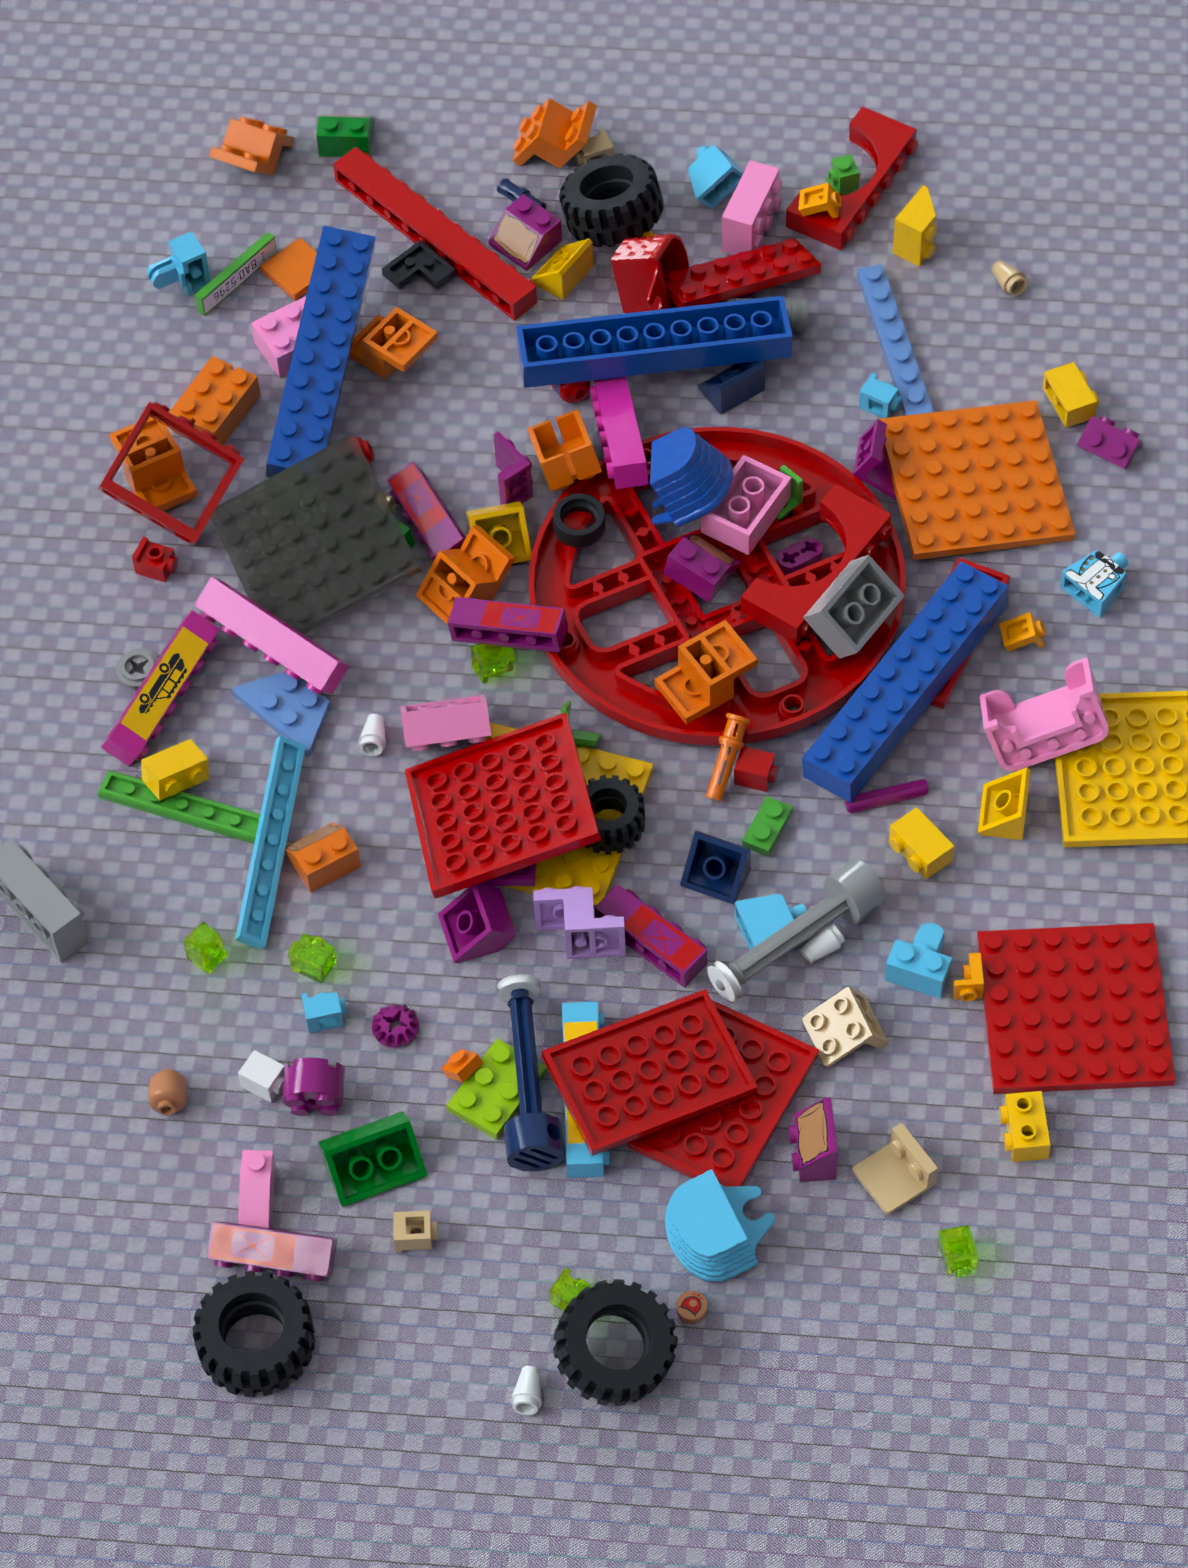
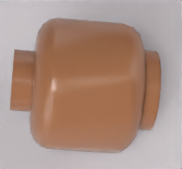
M164 1069L151 1077L148 1088V1102L153 1110L162 1115H172L185 1107L188 1084L183 1075L173 1069Z

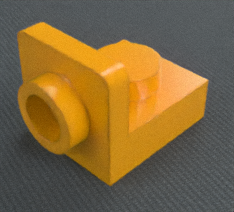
M829 182L800 190L799 211L802 216L827 210L833 219L838 218L842 200L839 192H835Z
M1031 612L999 624L1004 647L1008 652L1033 642L1039 648L1045 647L1043 637L1047 635L1045 626L1041 620L1037 621Z
M969 953L968 965H963L964 980L953 981L954 1000L974 1001L978 998H983L984 980L981 953Z

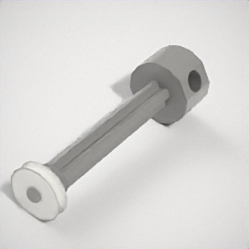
M853 859L829 875L824 882V889L827 895L825 899L734 962H730L728 967L720 961L714 962V966L707 967L708 977L715 990L724 1000L734 1003L735 998L740 999L742 997L740 984H746V981L838 917L841 916L851 924H858L884 906L887 896L876 873L860 859Z

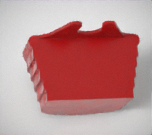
M668 233L666 235L657 234L655 237L624 239L610 259L623 313L678 308L668 297L663 274L690 267L687 250L681 237Z

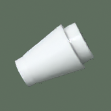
M370 714L367 717L358 740L361 752L367 756H378L386 748L384 718L379 714Z
M830 923L815 933L804 947L800 949V952L811 964L840 949L845 939L833 923Z
M525 1366L521 1369L511 1397L513 1410L518 1414L534 1415L542 1405L540 1370L536 1367Z

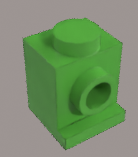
M849 154L831 159V170L828 171L826 182L830 183L835 192L837 191L840 196H844L859 190L860 172L852 155Z

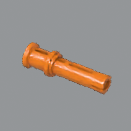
M731 713L726 714L728 720L723 736H719L718 739L719 744H721L707 793L705 794V797L721 802L723 801V795L731 775L737 751L741 750L744 746L742 740L746 727L751 723L750 719ZM736 724H737V727H736V730H735V734H734V737H733V732H734L735 726H736ZM726 760V763H725V766H724V769H723V773H722L720 782H719V784H718V780H719V777H720V774H721V771H722V768H723V764H724V761Z

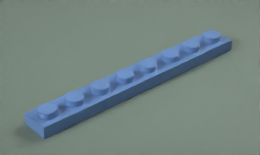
M883 264L858 268L857 278L894 386L898 388V396L903 397L901 407L904 416L934 412Z

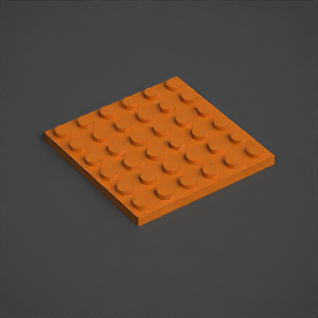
M1037 400L879 419L887 424L885 434L887 441L883 449L913 560L1074 540L1076 533Z

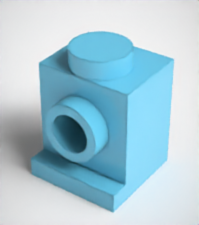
M873 372L859 391V408L881 418H889L893 411L897 412L903 401V397L898 396V388L888 382L878 380L877 374Z
M322 992L309 998L307 993L301 994L309 1033L344 1026L342 1015L348 1014L344 996L338 998L337 992Z

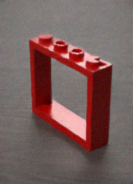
M149 401L97 490L193 546L245 458L240 456L241 452L234 449L235 447L227 444L223 446L216 441L217 437L206 430L200 432L193 428V422L180 415L177 418L168 413L170 409L167 406L161 405L156 401L154 404ZM149 417H152L230 464L193 528L112 481Z

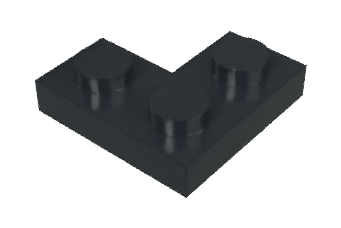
M420 240L382 268V275L398 289H402L420 275L438 290L456 276V268Z

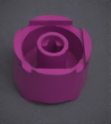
M298 1058L294 1060V1065L292 1066L289 1065V1062L286 1063L282 1101L291 1108V1114L306 1116L309 1114V1111H321V1114L326 1116L337 1115L339 1108L343 1105L344 1066L337 1062L336 1067L328 1065V1059Z

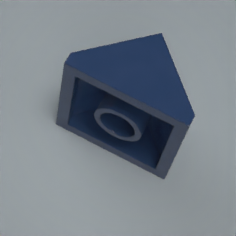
M763 362L735 364L697 386L700 392L722 415L765 391V365Z
M696 830L680 886L735 904L751 870V849Z

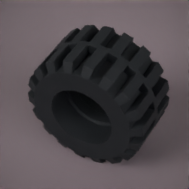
M601 775L599 780H595V778L589 779L587 788L594 814L596 815L602 810L612 809L621 812L622 815L614 820H602L595 816L601 841L584 847L587 849L593 847V852L598 854L600 850L605 851V855H611V851H617V854L623 853V848L625 847L631 849L634 847V841L639 842L642 837L641 832L645 830V803L642 793H639V788L635 784L630 786V780L624 778L621 781L617 775H612V778H606V775Z

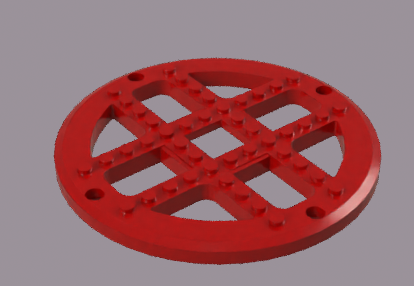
M691 428L702 439H705L714 448L718 449L721 454L725 455L732 463V469L743 455L779 472L780 467L785 465L803 479V502L780 521L775 518L749 555L701 533V528L664 542L657 528L651 522V518L640 502L637 493L652 487L650 485L652 442L671 432L641 440L645 459L648 462L646 463L648 485L616 489L614 479H608L604 458L598 461L602 472L589 480L579 481V479H576L555 502L539 530L529 566L530 605L554 606L565 609L568 629L563 644L569 643L570 645L562 646L560 653L544 652L556 672L567 685L590 706L605 716L628 728L656 738L696 745H721L718 739L719 736H723L728 720L726 714L731 713L751 720L743 736L742 742L744 744L773 739L803 729L845 705L893 646L903 618L905 596L858 653L840 659L835 653L832 656H827L812 631L807 637L803 636L797 644L774 632L800 678L770 692L761 693L753 690L742 674L734 679L733 699L686 725L659 690L650 688L630 677L678 658L679 645L724 620L729 623L739 637L765 626L741 613V600L704 615L690 590L664 574L667 557L684 536L696 533L741 562L736 571L746 588L756 578L776 585L800 586L816 582L830 574L841 562L845 551L784 576L767 548V544L825 522L820 519V502L835 484L877 507L885 509L874 494L852 472L821 451L799 441L778 434L747 428ZM584 493L594 496L602 503L605 514L611 515L633 552L635 559L572 585L574 567L582 547L574 548L565 545L557 538L554 532L553 510L564 497ZM574 512L563 519V524L575 530L586 529L596 522V518L587 512ZM891 522L893 529L890 537L885 542L881 541L872 559L905 595L906 573L904 557L896 530ZM649 592L668 622L665 625L607 648L594 645L581 624L582 620ZM789 707H796V708H798V709H797V710H794V711H791V710H788L787 708H789ZM736 724L735 729H734V732H733V737H734V734H735V730H736L737 724Z

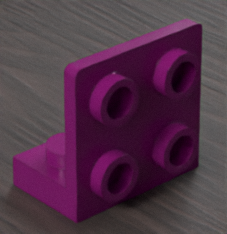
M878 419L859 437L853 475L878 489L883 494L897 500L883 449L887 441L885 436L887 424Z
M497 431L493 434L496 466L501 470L498 473L500 505L518 501L523 504L533 497L532 463L525 454L521 455L517 451L509 437L505 438Z

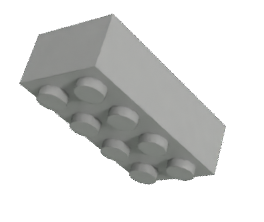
M10 838L0 845V898L62 963L89 943L86 934L88 927L82 919L84 912L77 902H70L66 898L67 895L58 882L53 884L48 879L49 875L40 863L35 865L30 860L31 855L22 844L17 846Z

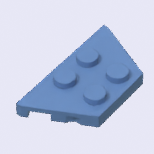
M284 671L235 686L231 689L232 695L281 736L306 745L305 756L309 757L312 754L313 743L316 736L320 734L322 721L327 717L330 703L322 695L307 688V683L301 678L296 680Z

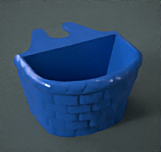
M689 427L677 429L652 442L650 485L658 496L652 503V506L658 508L664 505L667 510L653 517L651 522L654 525L674 522L680 528L691 521L703 517L722 503L731 487L733 469L730 460Z

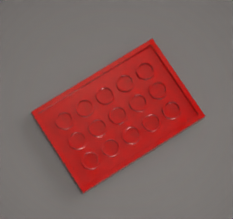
M706 989L542 1050V1058L591 1156L757 1093L758 1089Z
M713 1001L758 1086L757 1093L627 1143V1147L692 1179L712 1169L721 1185L736 1187L744 1185L819 1056V1049Z

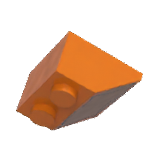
M334 822L285 847V855L310 893L361 867L357 846L345 828Z

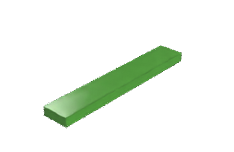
M108 770L98 791V797L104 800L248 843H255L260 814L183 791L159 801L142 779Z

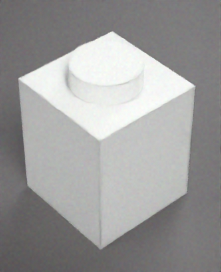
M254 1050L238 1072L240 1085L249 1092L272 1102L277 1094L280 1095L283 1092L285 1066Z

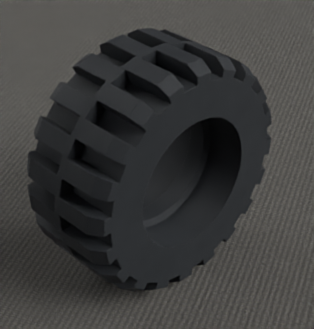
M621 153L614 154V156L603 155L599 159L588 160L587 164L579 165L575 168L574 173H570L566 177L560 189L559 200L568 230L577 240L581 241L590 238L595 247H602L603 245L615 247L616 244L622 243L626 238L642 237L644 232H649L654 227V223L657 224L664 204L655 170L647 161L631 154H627V156H623Z
M246 1271L245 1276L237 1278L236 1274L227 1277V1283L222 1285L221 1282H218L212 1287L213 1294L211 1296L209 1294L204 1295L200 1301L202 1309L198 1308L194 1315L193 1338L202 1368L208 1376L212 1377V1381L217 1386L223 1387L226 1385L227 1392L235 1395L239 1393V1390L244 1391L245 1397H255V1392H263V1396L273 1394L272 1389L277 1387L282 1391L290 1386L288 1380L291 1378L298 1380L303 1374L302 1365L305 1367L309 1365L312 1359L311 1351L315 1349V1330L307 1300L303 1299L302 1292L296 1286L290 1287L289 1280L282 1276H279L276 1280L273 1277V1273L263 1271L262 1275L259 1276L255 1275L254 1271ZM262 1314L271 1316L283 1325V1332L276 1343L258 1353H241L230 1348L225 1342L231 1327L242 1318L250 1315Z
M614 1279L613 1283L610 1284L606 1280L600 1281L594 1287L590 1288L588 1286L580 1291L578 1296L570 1301L561 1315L553 1338L556 1340V1345L553 1348L554 1358L559 1360L557 1368L561 1375L566 1374L568 1377L567 1384L573 1390L577 1387L582 1391L581 1397L587 1400L593 1397L598 1399L597 1404L605 1406L609 1402H614L615 1406L625 1405L628 1401L637 1402L657 1388L674 1362L676 1356L674 1350L678 1343V1337L674 1336L673 1333L676 1325L674 1319H669L667 1316L669 1309L666 1304L662 1303L659 1305L655 1300L658 1295L650 1290L648 1293L640 1290L641 1284L633 1282L631 1286L625 1285L623 1279ZM603 1316H618L626 1319L637 1328L643 1340L644 1351L636 1365L626 1370H614L603 1366L592 1356L587 1346L586 1337L589 1327L595 1320Z

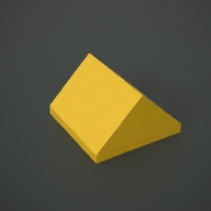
M588 238L560 246L531 280L539 288L564 300L593 268V242Z
M1026 767L983 785L978 833L980 835L1016 840L1023 839L1031 773L1029 768Z

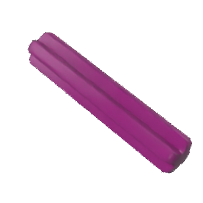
M919 779L860 793L852 803L846 800L844 803L847 812L854 813L925 796L928 794L929 788L925 779Z

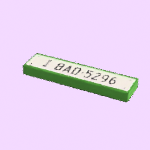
M269 232L264 234L195 294L197 309L200 314L206 316L259 270L260 265L277 254L275 236Z

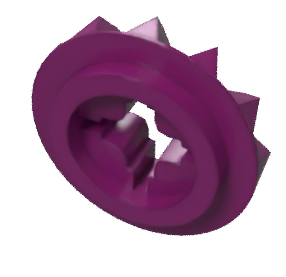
M392 1003L391 1006L386 1008L381 1007L380 1011L373 1015V1035L379 1043L387 1047L405 1046L412 1042L418 1034V1017L415 1010L409 1009L406 1004L400 1006ZM400 1017V1024L402 1026H396L395 1029H392V1031L390 1032L391 1027L389 1021L395 1022V1020Z

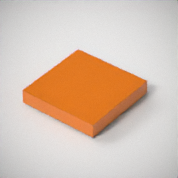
M299 237L260 265V269L265 276L296 301L308 292L317 252Z

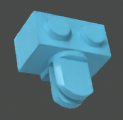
M192 231L168 241L171 256L148 267L147 276L155 288L161 289L179 281L189 297L200 291L211 281L206 252Z
M924 923L918 929L912 944L896 939L886 962L885 981L941 999L951 974L952 957L940 954L945 939L944 930L935 923Z

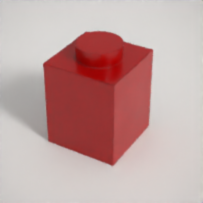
M743 746L734 767V784L767 792L770 782L775 783L778 775L779 766L775 765V754Z

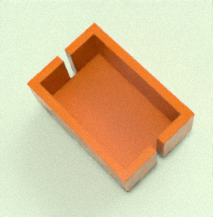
M212 356L169 413L177 418L180 415L191 422H195L192 426L193 428L195 427L200 432L206 430L217 437L216 441L224 445L261 396L258 376L239 367L233 370L232 364Z
M578 409L555 417L564 443L560 445L550 420L527 428L550 491L565 489L574 483L573 480L579 479V481L589 480L602 472Z

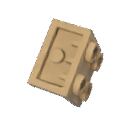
M849 986L802 1017L804 1026L815 1048L819 1049V1056L826 1067L832 1066L863 1044H869L881 1049L889 1043L865 994Z
M900 1123L892 1128L891 1142L854 1165L852 1172L883 1212L889 1215L937 1185L938 1167L907 1128Z

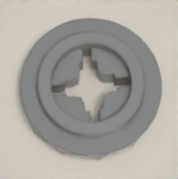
M145 649L128 651L116 663V676L120 683L126 684L129 689L140 687L158 658L154 653ZM132 665L139 669L143 668L144 674L134 673Z

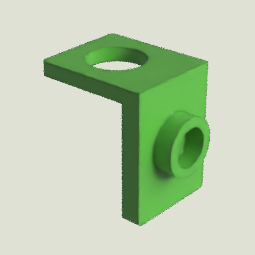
M785 465L780 467V472L791 477V498L787 502V506L776 517L778 521L803 502V479Z
M567 701L561 709V714L566 712L569 720L571 701ZM572 729L576 747H587V745L595 747L601 740L602 734Z

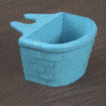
M711 1169L680 1185L674 1191L666 1208L664 1220L667 1231L666 1235L673 1253L688 1272L693 1273L694 1276L705 1282H723L759 1264L755 1256V1249L774 1224L775 1216L772 1213H766L758 1220H749L744 1216V1205L748 1201L761 1196L762 1192L758 1186H723L718 1182Z

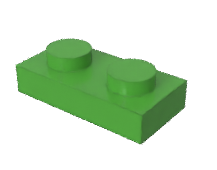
M766 796L742 840V846L769 857L793 813V806Z

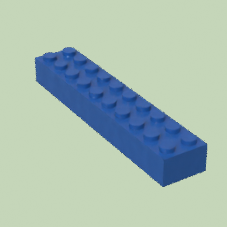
M323 225L266 462V477L319 488L317 475L324 467L374 255L376 236Z
M784 295L516 326L517 350L524 388L792 358L793 336Z
M961 561L802 757L803 777L852 803L1007 608L1008 585Z

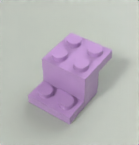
M574 886L570 889L544 888L533 891L536 930L565 929L567 959L626 956L624 916L606 915L601 918H594L592 887Z

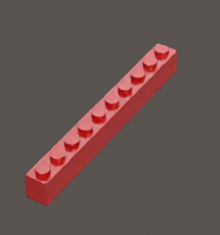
M355 147L333 163L335 181L411 241L417 243L422 240L456 268L457 277L513 321L537 304V288L531 279L524 278L517 272L514 266L506 264L493 250H488L475 236H470L457 222H452L439 208H434L421 194H416L404 181H399L386 167H381L368 153H363Z

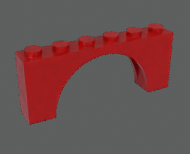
M862 106L850 122L849 141L860 146L872 158L876 167L873 177L859 190L841 196L842 205L839 207V216L834 219L827 210L802 216L799 211V192L786 209V227L841 251L847 242L850 243L857 227L865 223L870 209L878 205L883 191L890 188L895 174L903 170L908 156H912L918 147V141H916L917 129Z
M835 484L820 502V519L836 531L843 543L845 553L839 565L826 577L800 586L776 585L756 578L741 596V613L797 644L803 636L807 637L813 629L803 617L849 562L866 555H870L873 558L881 541L885 542L890 537L893 529L891 527L892 514Z

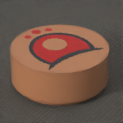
M687 1291L681 1294L676 1302V1312L679 1319L687 1324L701 1322L707 1314V1301L705 1297L696 1291Z

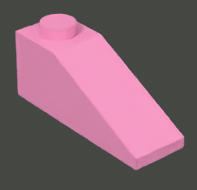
M242 1150L238 1224L271 1228L276 1177V1163L273 1151Z

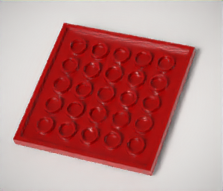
M566 712L404 769L430 888L435 899L601 841L570 720Z
M1154 923L977 931L978 953H981L984 980L983 1003L993 1094L1174 1086L1175 1075Z

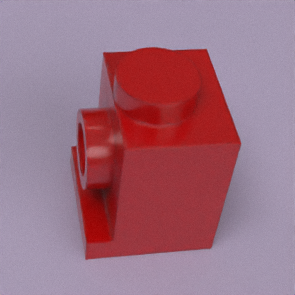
M144 536L132 556L136 574L161 582H166L170 573L173 574L178 564L173 548L151 542Z

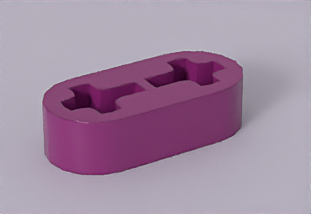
M815 538L802 539L781 550L777 555L776 563L785 576L821 561L823 545Z

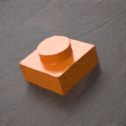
M460 1049L450 1056L448 1062L441 1070L447 1078L463 1083L483 1064V1061L478 1054Z

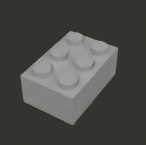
M866 555L850 561L803 618L840 659L858 653L905 595L871 556Z

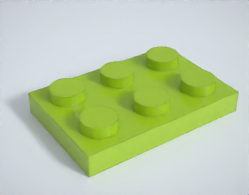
M498 1038L482 1057L483 1064L464 1081L446 1105L448 1112L496 1140L504 1131L506 1122L512 1119L520 1109L514 1047ZM537 1061L540 1083L547 1073V1066Z

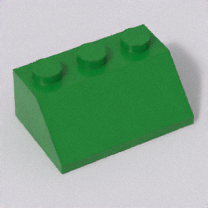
M404 1111L318 1141L327 1172L341 1207L428 1176L411 1122Z

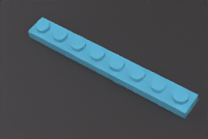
M281 735L275 740L235 936L236 941L260 950L267 943L306 745Z

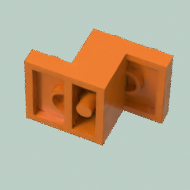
M551 98L543 105H537L529 118L525 117L519 126L521 133L513 146L515 153L512 161L522 166L535 154L560 169L586 145L597 105L587 101L581 108L577 107L574 112Z
M240 116V120L230 118L221 148L211 147L209 157L252 172L274 175L282 146L292 147L295 137L287 135V129L274 125L271 126L254 118Z
M395 307L385 318L378 314L354 338L350 358L386 380L397 368L405 372L438 339V332L400 308Z
M149 417L122 465L126 481L133 493L165 511L197 497L198 494L197 489L185 471L181 450L168 428L152 417ZM135 423L109 434L110 442L117 453L120 451Z
M472 526L460 549L440 550L416 596L448 625L456 597L493 601L516 558L480 526Z
M724 620L679 645L678 666L655 678V686L687 725L733 699L734 679L758 666V659L729 623Z

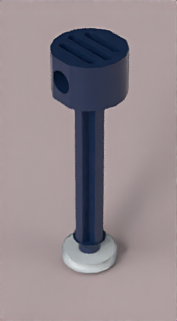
M528 974L511 975L503 978L497 984L499 999L508 1002L507 1005L511 1011L520 1115L506 1122L504 1136L506 1157L510 1167L521 1171H542L560 1164L565 1157L560 1119L550 1114L542 1113L532 1012L533 1000L541 995L542 990L540 988V979Z

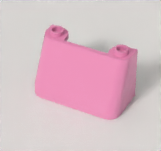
M1088 657L1067 666L1064 673L1067 686L1014 704L1011 696L1003 690H994L979 695L984 730L997 761L1006 771H1018L1098 743L1106 738L1109 732L1108 722Z

